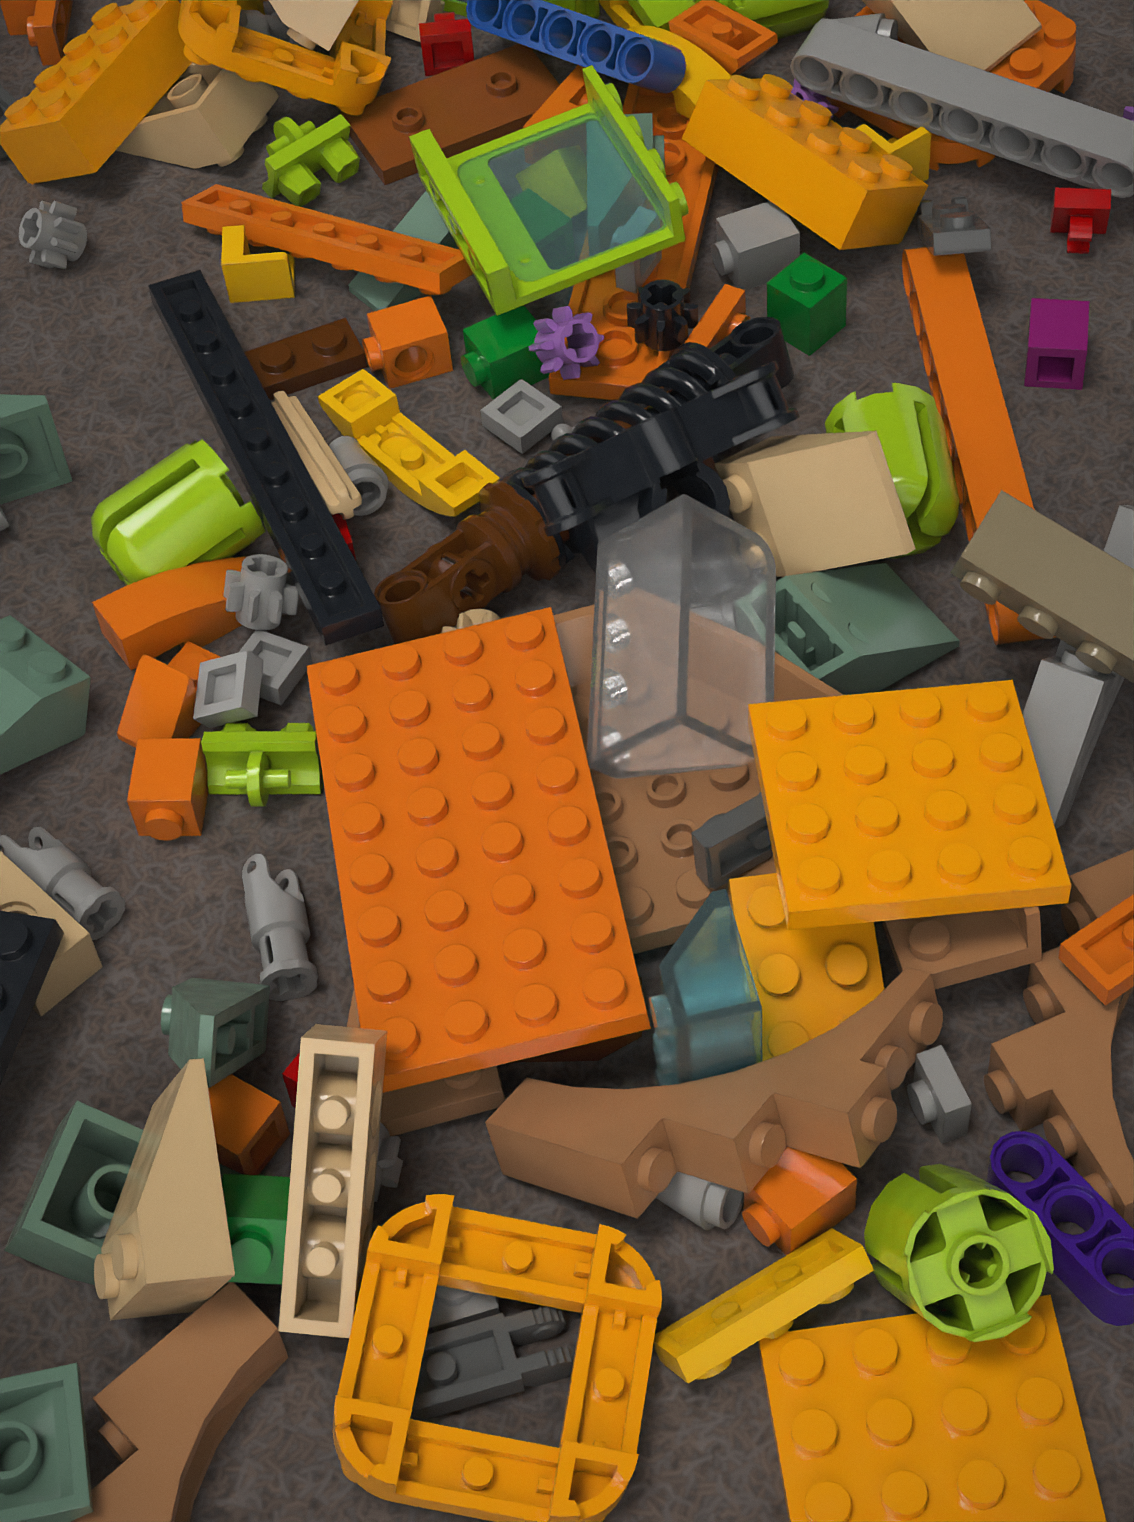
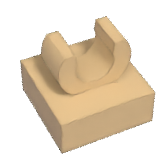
M393 0V5L386 20V30L421 42L419 23L435 22L434 14L443 13L445 2L441 0Z

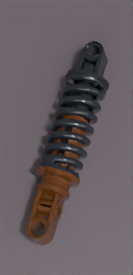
M757 317L747 320L736 326L731 334L710 349L693 342L681 345L672 353L669 360L647 373L641 383H636L626 388L618 400L605 403L600 407L595 416H590L578 422L572 433H566L557 437L550 445L549 450H542L532 455L527 461L525 468L519 467L511 470L493 484L489 482L479 492L481 508L479 515H469L458 523L455 532L441 542L429 547L423 555L399 572L386 577L377 585L374 596L381 607L382 616L394 644L440 634L445 626L455 627L460 613L484 608L491 599L501 592H510L521 583L522 576L525 574L537 581L542 579L550 581L559 574L560 569L565 564L574 559V554L581 553L574 527L547 537L543 529L548 523L533 489L525 487L521 478L561 459L588 449L624 432L625 429L688 402L724 385L725 382L771 361L776 360L779 367L775 376L781 389L786 387L792 381L794 371L780 322L772 317ZM659 477V479H660V481H661V482H659L660 486H661V484L664 485V486H670V485H671L670 483H668L667 481H665L663 478ZM442 558H444V559H446V560L452 562L453 565L450 564V563H448V562H446V561H444V560H442ZM460 590H463V591H465V592L471 594L472 596H469V595H467L466 593H464V592H462V591H460Z

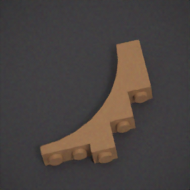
M1134 849L1069 875L1071 882L1069 903L1062 906L1061 917L1070 937L1134 894ZM1060 946L1042 953V961L1030 964L1027 988L1023 990V998L1026 1008L1036 1025L991 1044L988 1074L984 1075L985 1088L996 1110L1001 1114L1009 1111L1021 1131H1026L1044 1123V1131L1049 1144L1064 1159L1070 1158L1078 1173L1134 1229V1158L1127 1147L1113 1097L1111 1058L1113 1033L1134 987L1105 1006L1058 959Z
M906 967L873 1001L835 1028L787 1053L734 1072L681 1084L631 1089L571 1087L526 1078L485 1122L502 1174L638 1219L657 1195L668 1187L671 1179L677 1172L749 1194L769 1168L774 1167L778 1163L783 1151L787 1147L861 1168L880 1143L888 1140L897 1123V1108L892 1100L891 1091L901 1085L906 1072L916 1061V1054L923 1052L928 1045L933 1044L943 1027V1011L937 1001L932 973Z
M234 1282L226 1284L93 1397L105 1421V1424L97 1430V1433L122 1464L91 1490L93 1512L72 1522H190L194 1500L216 1448L249 1398L289 1358L278 1331L279 1329Z

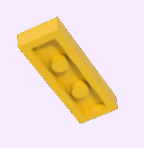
M831 1228L656 1333L653 1343L654 1349L660 1361L688 1384L695 1379L701 1380L713 1377L730 1365L733 1356L764 1337L775 1339L786 1333L792 1327L795 1318L816 1305L833 1303L848 1295L854 1288V1282L871 1273L874 1269L862 1244Z

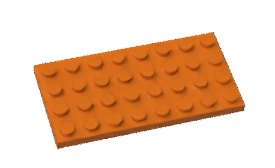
M552 608L535 610L306 666L360 1028L387 1031L383 1093L651 1029Z

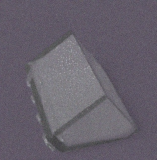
M682 494L600 541L597 546L587 760L590 768L616 779L736 768L753 763L755 758L748 727V704L774 702L776 564L768 544L756 532L686 494Z

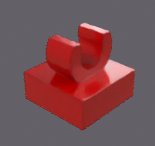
M455 12L434 14L435 22L419 23L425 76L437 75L475 60L471 24L468 19L455 20Z
M1055 187L1050 232L1067 233V253L1089 254L1092 234H1106L1111 210V189Z

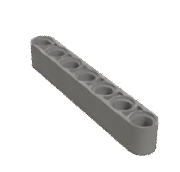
M827 18L818 21L791 61V73L796 81L813 92L916 128L924 127L933 134L1091 189H1111V196L1126 198L1134 195V121L834 19Z

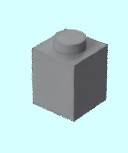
M770 201L716 218L717 242L711 245L712 259L718 273L721 276L728 274L737 288L747 290L766 284L800 256V232L788 214Z

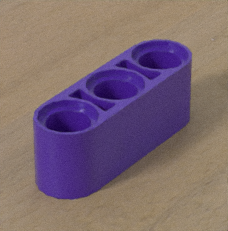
M1027 1131L1010 1132L1000 1137L993 1145L987 1182L1009 1193L1037 1214L1051 1239L1053 1273L1093 1315L1103 1322L1115 1326L1133 1324L1134 1287L1120 1288L1114 1286L1107 1281L1105 1276L1119 1273L1134 1280V1229L1042 1137ZM1011 1171H1022L1034 1177L1035 1180L1021 1183L1010 1179L1006 1174ZM1069 1221L1078 1224L1085 1232L1076 1235L1067 1234L1056 1228L1055 1224Z

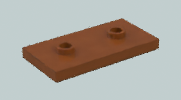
M516 44L376 97L373 102L366 105L361 115H349L343 111H340V114L351 125L350 137L383 184L387 185L418 173L409 136L430 129L445 157H452L523 129L525 123L560 84L530 47Z

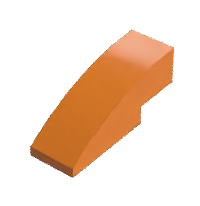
M230 557L198 562L185 567L164 571L124 586L93 601L92 604L102 634L131 671L137 668L138 662L144 654L155 658L177 645L183 648L188 641L201 648L242 626L236 620V612H227L225 610L227 598L223 594L226 571L236 570L241 572L242 561L246 557Z

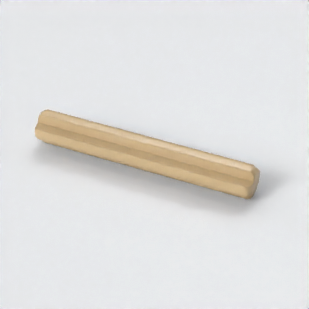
M285 391L274 393L275 401L272 402V405L330 514H340L343 520L354 517L353 509L362 504V497L298 398L296 396L288 397Z

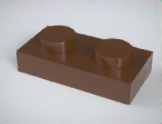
M346 317L244 352L270 401L274 399L273 394L278 391H285L288 395L367 367L365 352Z

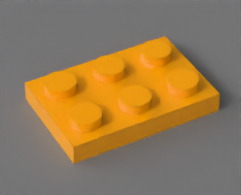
M777 873L729 879L728 888L754 1064L787 1053L835 1028L873 1001L884 990L874 922L787 930Z

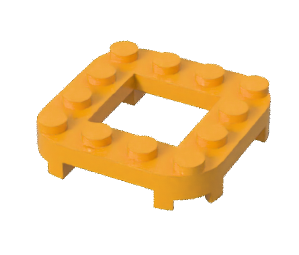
M181 0L178 32L185 43L183 53L193 63L205 66L213 64L225 70L235 72L247 81H262L286 89L290 94L298 98H313L335 105L344 113L357 116L361 115L366 105L373 102L376 98L391 61V57L385 55L386 20L393 5V0H359L330 49V56L239 26L241 6L237 5V0Z
M447 1194L426 1195L425 1202L401 1210L385 1222L382 1227L378 1225L367 1249L365 1268L334 1404L333 1439L344 1475L367 1492L387 1501L492 1522H603L621 1500L637 1464L639 1456L637 1454L656 1323L662 1305L660 1280H655L644 1258L624 1241L626 1234L599 1224L597 1233L592 1234L454 1207V1195ZM437 1285L581 1313L559 1448L410 1419Z

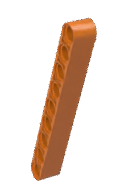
M927 247L904 249L902 253L904 288L931 395L935 399L937 410L944 422L959 495V505L968 541L970 542L1001 490L1034 509L964 253L934 256ZM998 601L992 605L984 603L993 640L996 645L1045 639L1024 628L1017 620L1019 614Z

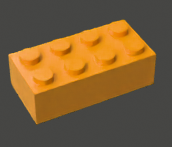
M134 0L131 4L118 6L117 3L104 6L92 16L91 21L93 25L91 28L65 45L63 48L65 56L56 65L45 69L35 78L34 84L36 87L28 96L17 100L7 108L4 113L7 119L0 125V145L27 183L36 184L96 173L191 65L192 61L187 59L183 53L185 43L178 32L181 5L179 0Z
M764 74L762 78L749 79L740 75H732L730 79L706 80L682 136L683 141L839 250L892 245L902 242L928 188V184L911 174L913 167L908 162L893 155H883L871 147L872 139L859 130L840 126L831 120L832 112L829 109L813 101L801 100L791 93L792 85L780 77Z

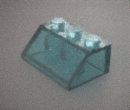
M726 889L712 891L660 963V995L649 997L652 1020L656 1033L652 1034V1042L658 1069L654 1070L657 1086L681 1084L726 1074L762 1062V1006Z

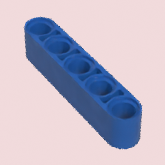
M467 0V18L470 24L477 29L585 68L592 65L596 72L665 94L674 91L684 78L686 70L685 57L681 50L673 45L543 0Z

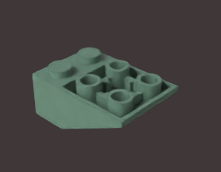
M886 563L788 575L734 604L735 633L767 646L843 695L879 692L959 647L960 640Z

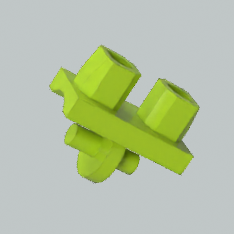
M341 114L318 128L311 121L298 126L289 117H283L276 121L273 126L276 140L266 146L270 157L265 159V167L268 173V180L262 185L265 193L271 198L282 193L294 205L302 207L320 194L321 182L313 173L324 168L336 183H341L356 174L359 168L360 157L348 141L351 126Z
M226 723L222 731L204 732L201 745L207 763L209 794H247L251 807L266 806L269 794H321L323 775L317 734L310 723H288L281 731H256L248 723Z

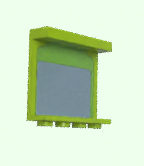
M592 65L582 69L588 98L587 104L452 157H445L430 129L409 136L419 178L497 316L685 241L682 216L687 215L689 210L680 185L677 182L669 184L659 153L655 148L647 150L636 118L633 115L627 117L624 115L621 99L613 83L604 84Z

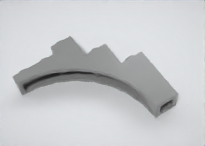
M1119 505L1104 552L1134 569V506ZM1060 640L1055 656L1041 659L1022 714L1055 829L1064 825L1068 818L1101 730L1125 679L1114 671L1110 674H1103L1086 666L1076 657L1077 649Z

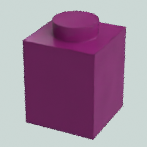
M1031 298L1024 386L1082 390L1088 346L1090 301Z

